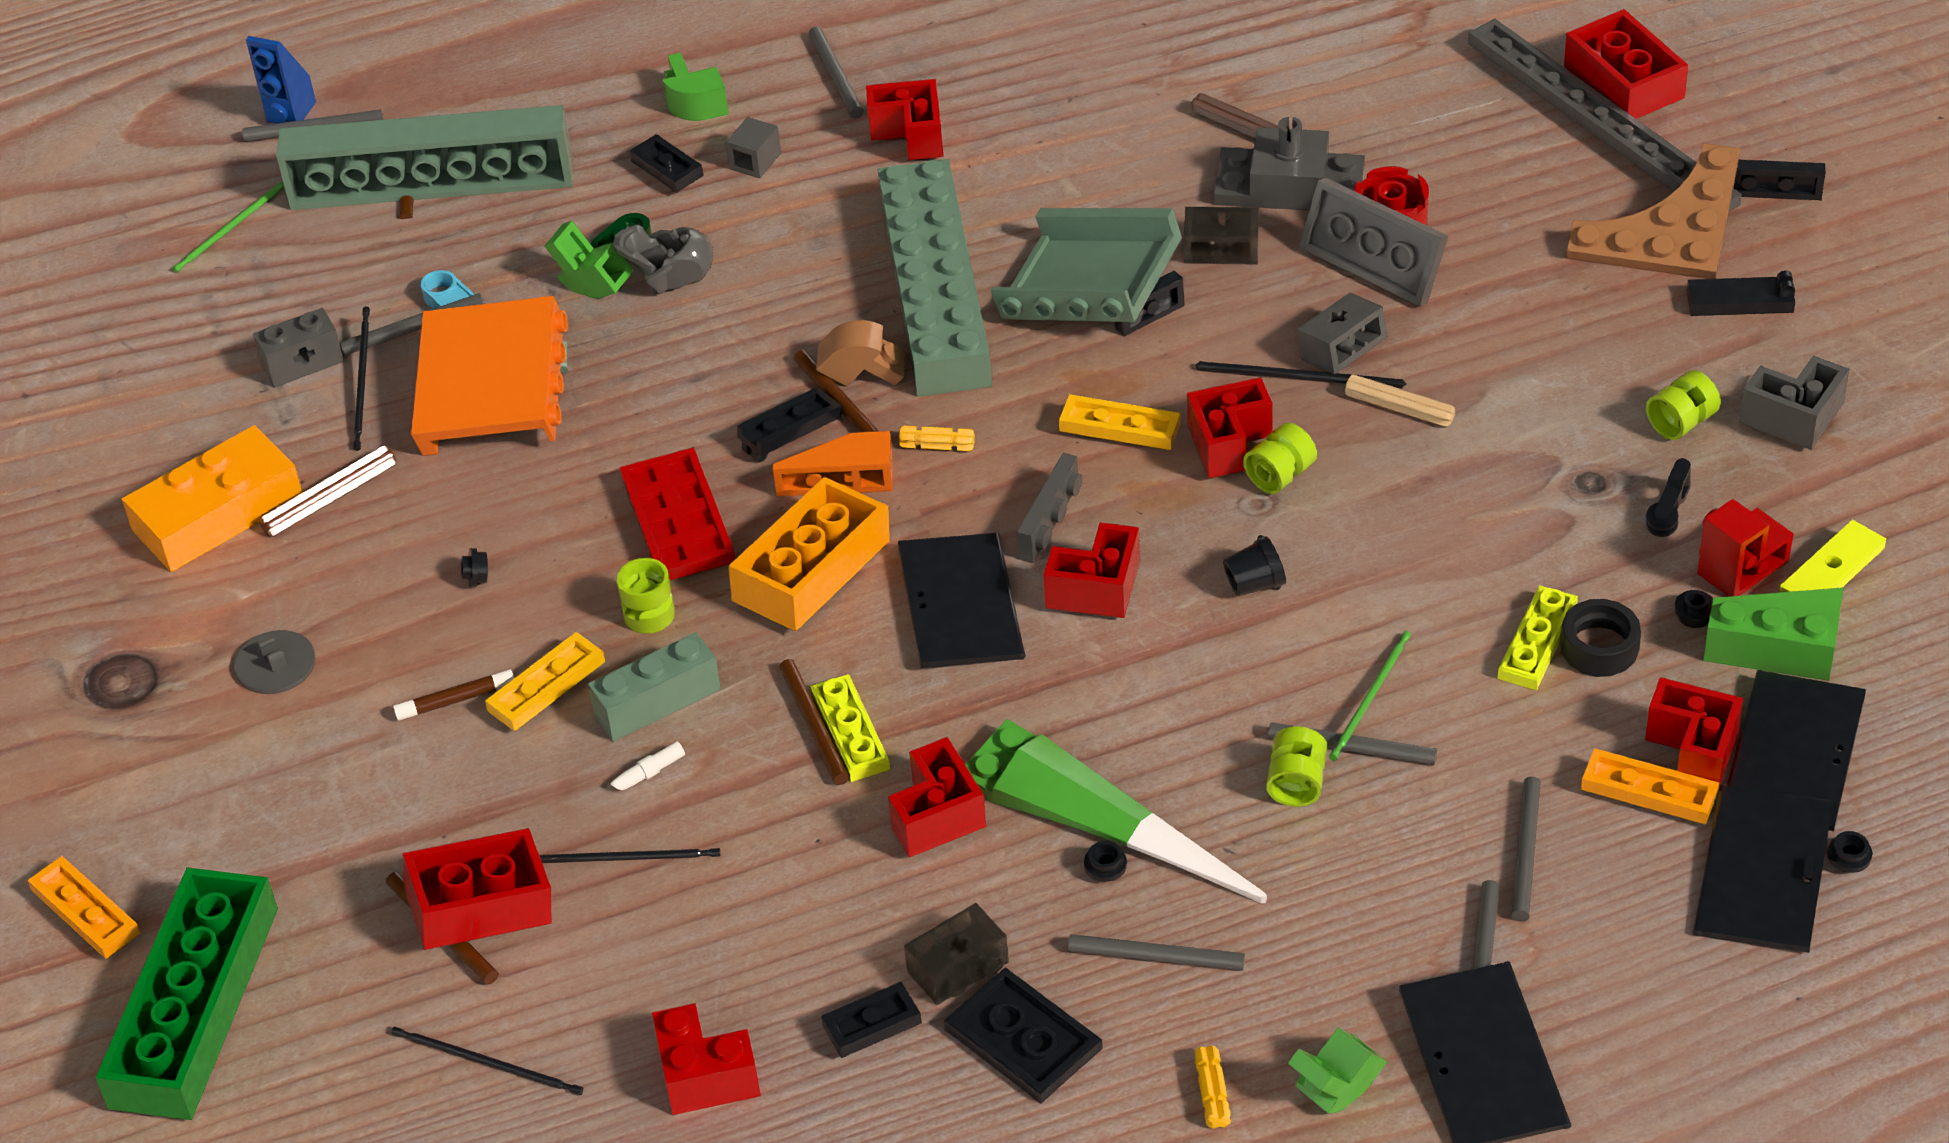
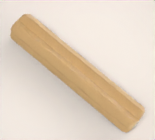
M1355 374L1349 377L1345 385V394L1348 397L1443 427H1449L1455 416V407L1453 405Z

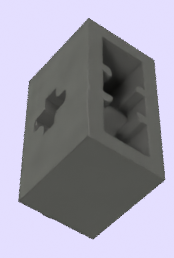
M1348 293L1297 329L1302 360L1334 375L1387 338L1383 306L1353 293Z
M323 307L253 333L262 367L274 388L344 362L336 329Z

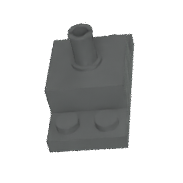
M1285 117L1279 121L1278 128L1257 127L1254 149L1221 147L1214 189V205L1309 211L1317 182L1320 179L1328 178L1355 191L1357 182L1359 180L1360 183L1363 181L1365 155L1329 153V131L1302 130V123L1296 117H1293L1292 129H1289V117Z

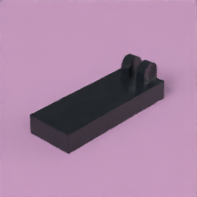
M1739 159L1734 189L1742 194L1741 197L1822 201L1826 174L1825 163Z
M1787 270L1779 272L1777 277L1691 279L1687 282V296L1691 316L1794 313L1795 286L1792 273Z
M816 387L737 425V438L742 441V450L751 455L757 462H763L767 458L768 453L841 418L842 405Z

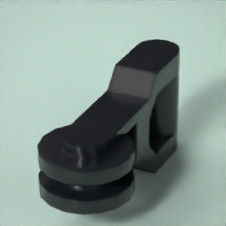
M1685 458L1678 459L1675 462L1659 502L1654 503L1647 510V529L1655 536H1670L1678 528L1679 515L1677 509L1680 504L1684 503L1691 487V464Z

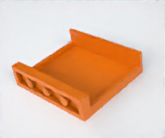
M554 296L423 311L411 435L423 456L438 454L439 440L543 428L549 441H555L556 425H560L562 421L558 395L564 391L560 367L561 363L566 361V350L562 339L563 333L568 331V319L565 310H560Z

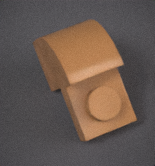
M866 320L848 321L831 330L818 344L816 370L847 387L864 369L896 386L904 378L906 351L899 348L896 344L882 339L883 325Z

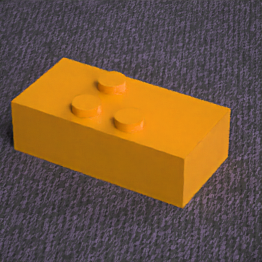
M253 425L121 499L132 531L170 572H173L260 522L261 516L301 494L302 489L295 465Z
M823 477L729 565L731 600L796 632L890 541L888 506Z

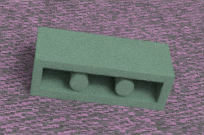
M697 632L588 683L594 717L613 742L721 690L716 657Z

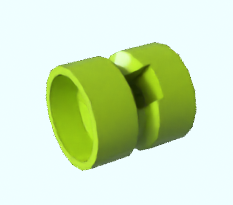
M1690 370L1675 379L1670 386L1664 387L1646 402L1647 417L1653 428L1660 435L1673 441L1678 440L1693 430L1697 424L1703 423L1717 413L1721 405L1720 394L1708 376L1700 371Z
M1286 422L1245 454L1243 466L1250 480L1260 490L1274 495L1293 481V476L1301 475L1317 460V449L1315 443L1303 428L1294 423Z
M638 558L622 566L617 573V587L621 599L623 618L627 627L641 634H653L668 627L674 619L675 607L666 566L659 560L652 558Z
M1293 726L1280 730L1274 736L1271 764L1269 765L1267 777V792L1278 803L1292 807H1303L1313 804L1321 796L1323 769L1325 768L1327 742L1321 734L1307 727Z

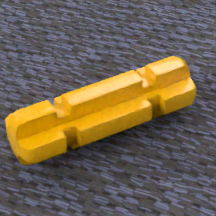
M903 425L900 428L899 443L902 448L916 449V445H921V449L952 451V447H957V451L970 452L974 448L975 434L974 430L969 428H958V432H953V428L922 426V430H917V426Z
M1210 1045L1207 1047L1200 1046L1195 1050V1064L1199 1075L1198 1080L1202 1103L1205 1108V1120L1207 1126L1212 1129L1218 1127L1225 1128L1231 1122L1229 1103L1226 1099L1227 1092L1222 1067L1220 1066L1219 1049Z

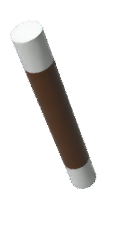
M511 669L393 705L396 718L400 721L499 690L512 681L514 676Z

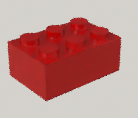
M1625 9L1566 33L1564 67L1634 118L1638 119L1685 98L1688 64Z
M529 828L402 853L404 890L424 950L552 924L551 885Z

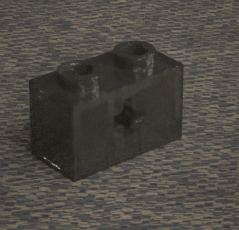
M1185 207L1183 234L1184 263L1258 265L1259 208Z
M977 903L972 904L904 945L907 972L936 1005L941 1004L950 997L961 995L967 987L985 976L997 973L1005 964L1009 963L1007 935Z

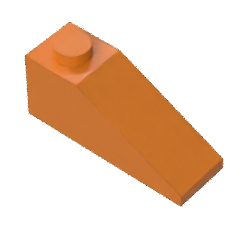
M890 431L849 433L774 463L773 475L776 496L805 495L823 477L859 493L893 491V454Z

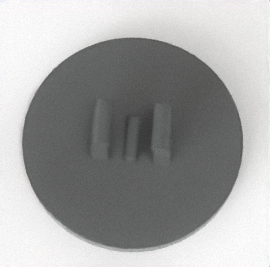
M287 630L270 631L252 638L239 650L235 658L234 669L237 679L248 690L261 694L281 693L298 686L310 675L315 665V652L310 641L299 633Z

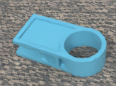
M433 271L421 280L423 299L432 309L474 295L450 271ZM439 286L449 287L447 290L441 292L431 291L432 289Z

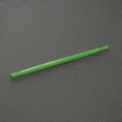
M278 183L187 255L182 262L173 266V271L178 273L183 269V266L192 262L284 188V183Z
M1409 631L1403 632L1400 642L1394 647L1338 740V745L1329 755L1332 761H1336L1339 757L1342 747L1348 742L1402 652L1405 642L1411 637Z

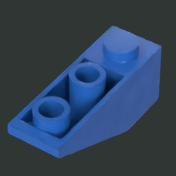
M248 36L246 43L266 121L284 123L304 120L316 103L310 75L281 42Z

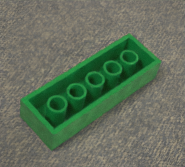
M186 867L95 1077L108 1109L185 1120L193 1119L278 911L268 877Z

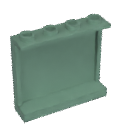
M1040 208L1035 216L1042 234L1011 287H992L991 293L1001 319L1135 322L1182 239L1173 208Z

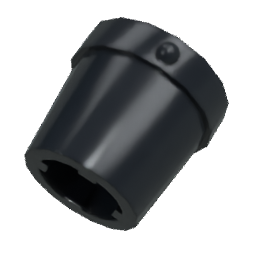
M1259 535L1253 544L1223 560L1226 576L1237 596H1243L1271 587L1279 590L1282 585L1286 584L1282 562L1273 543L1267 536Z

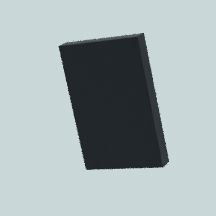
M1006 967L944 1020V1029L1039 1103H1043L1103 1049L1100 1037Z

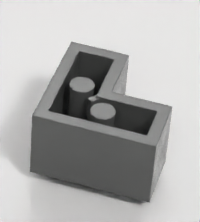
M1814 355L1797 379L1760 365L1743 390L1739 423L1812 450L1844 404L1850 369Z

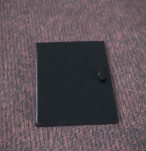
M999 533L898 541V551L921 668L1023 660L1026 657Z
M1758 670L1755 675L1727 786L1833 801L1829 831H1834L1866 689Z
M1721 785L1693 935L1809 953L1833 801Z
M1509 961L1399 986L1401 998L1453 1143H1503L1571 1127L1570 1119Z

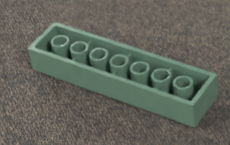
M564 105L279 129L276 156L290 210L398 202L405 195L412 197L413 200L573 187V155Z
M949 159L877 168L881 206L917 397L992 387L990 353Z

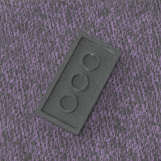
M1323 178L1317 182L1299 248L1409 302L1423 306L1428 303L1448 235L1328 178Z

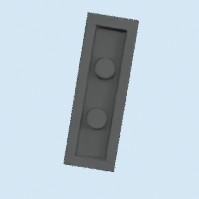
M1062 453L1017 531L1019 560L1034 563L1041 549H1047L1051 540L1052 530L1056 523L1063 521L1070 498L1078 495L1082 485V474L1078 473L1077 456Z

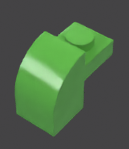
M681 53L668 55L670 70L664 71L665 79L662 80L666 106L673 115L685 120L701 121L729 114L725 86L717 67L689 73Z
M573 221L563 223L544 245L562 268L557 278L571 291L591 298H602L615 294L634 271L625 258L614 250L613 243L593 248Z
M1338 1027L1317 1056L1298 1049L1288 1064L1300 1073L1295 1086L1327 1113H1337L1344 1110L1369 1088L1388 1061L1356 1035Z

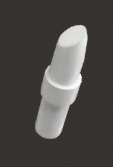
M676 741L654 755H648L639 760L635 766L624 771L610 784L619 790H625L644 779L648 780L660 773L661 769L685 756V752L680 743Z

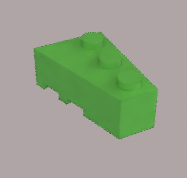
M1844 587L1713 598L1703 661L1829 681Z

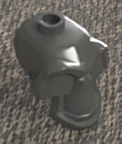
M634 225L619 231L615 235L613 242L614 250L625 259L631 261L643 272L645 281L653 287L652 290L657 295L668 289H679L687 284L699 282L706 276L713 262V247L704 233L693 228L679 227L671 231L659 230L649 237L643 227Z

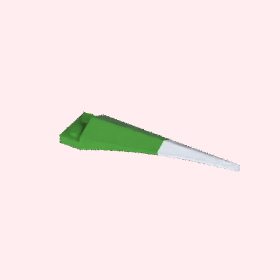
M1006 719L965 764L984 794V798L991 803L1033 814L1097 835L1187 870L1258 903H1266L1267 895L1262 890L1042 734L1035 736Z

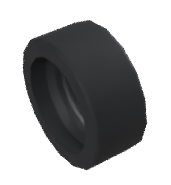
M1589 599L1580 602L1566 612L1562 622L1560 640L1562 655L1570 666L1584 674L1599 677L1613 676L1624 672L1635 663L1639 653L1641 639L1640 622L1634 612L1620 602L1608 599ZM1602 627L1620 634L1624 641L1613 647L1599 648L1581 641L1577 634L1589 628Z

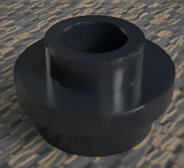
M470 548L468 556L461 557V578L468 579L470 587H477V583H487V553L477 552V548Z
M1689 590L1681 593L1676 598L1674 607L1680 622L1691 628L1706 626L1710 619L1713 597L1700 590Z
M1845 831L1838 834L1830 842L1827 851L1830 863L1837 869L1849 873L1860 872L1870 865L1873 855L1872 848L1866 837L1854 831Z
M1100 841L1093 844L1086 853L1084 868L1088 876L1094 880L1101 882L1114 881L1125 873L1127 857L1116 843Z

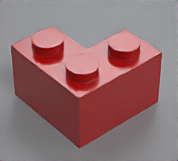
M936 79L866 85L871 141L906 137L908 160L944 157Z
M1262 377L1187 393V426L1208 478L1245 471L1243 458L1246 454V442L1267 438L1273 432V403Z
M1731 499L1720 508L1710 510L1702 522L1703 532L1699 549L1700 556L1697 574L1727 597L1742 595L1790 560L1794 533L1758 507L1750 511L1735 499Z
M1100 522L1092 551L1052 546L1043 575L1045 608L1125 618L1140 563L1139 527Z
M1660 677L1649 706L1645 741L1680 749L1677 771L1719 782L1720 788L1739 731L1743 698Z
M948 737L909 752L913 786L888 796L892 830L909 858L986 827L984 794Z
M696 1003L652 1012L672 1115L761 1096L748 1029L703 1038Z

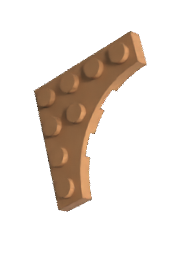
M1703 143L1700 156L1687 179L1667 198L1644 211L1610 220H1573L1567 247V259L1716 279L1740 157V148Z

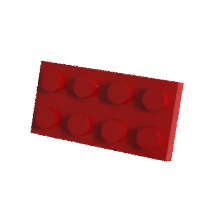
M694 447L619 467L623 484L650 557L659 560L666 566L670 580L729 565L736 559L735 551Z

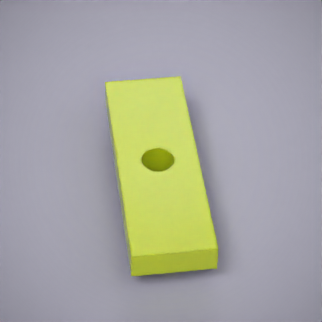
M1852 519L1780 585L1779 593L1844 587L1885 548L1886 538Z
M1539 585L1498 668L1497 679L1537 691L1560 643L1562 622L1566 612L1578 603V596Z
M843 675L811 685L812 698L849 774L850 781L853 782L890 770L888 756L850 675Z

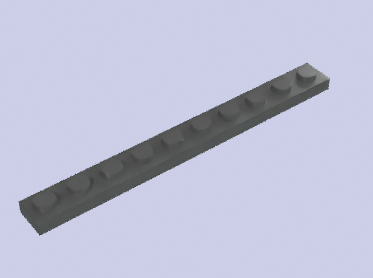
M1493 19L1469 32V45L1674 192L1679 188L1695 167L1696 161L1497 19ZM1734 188L1729 212L1741 204L1742 194Z

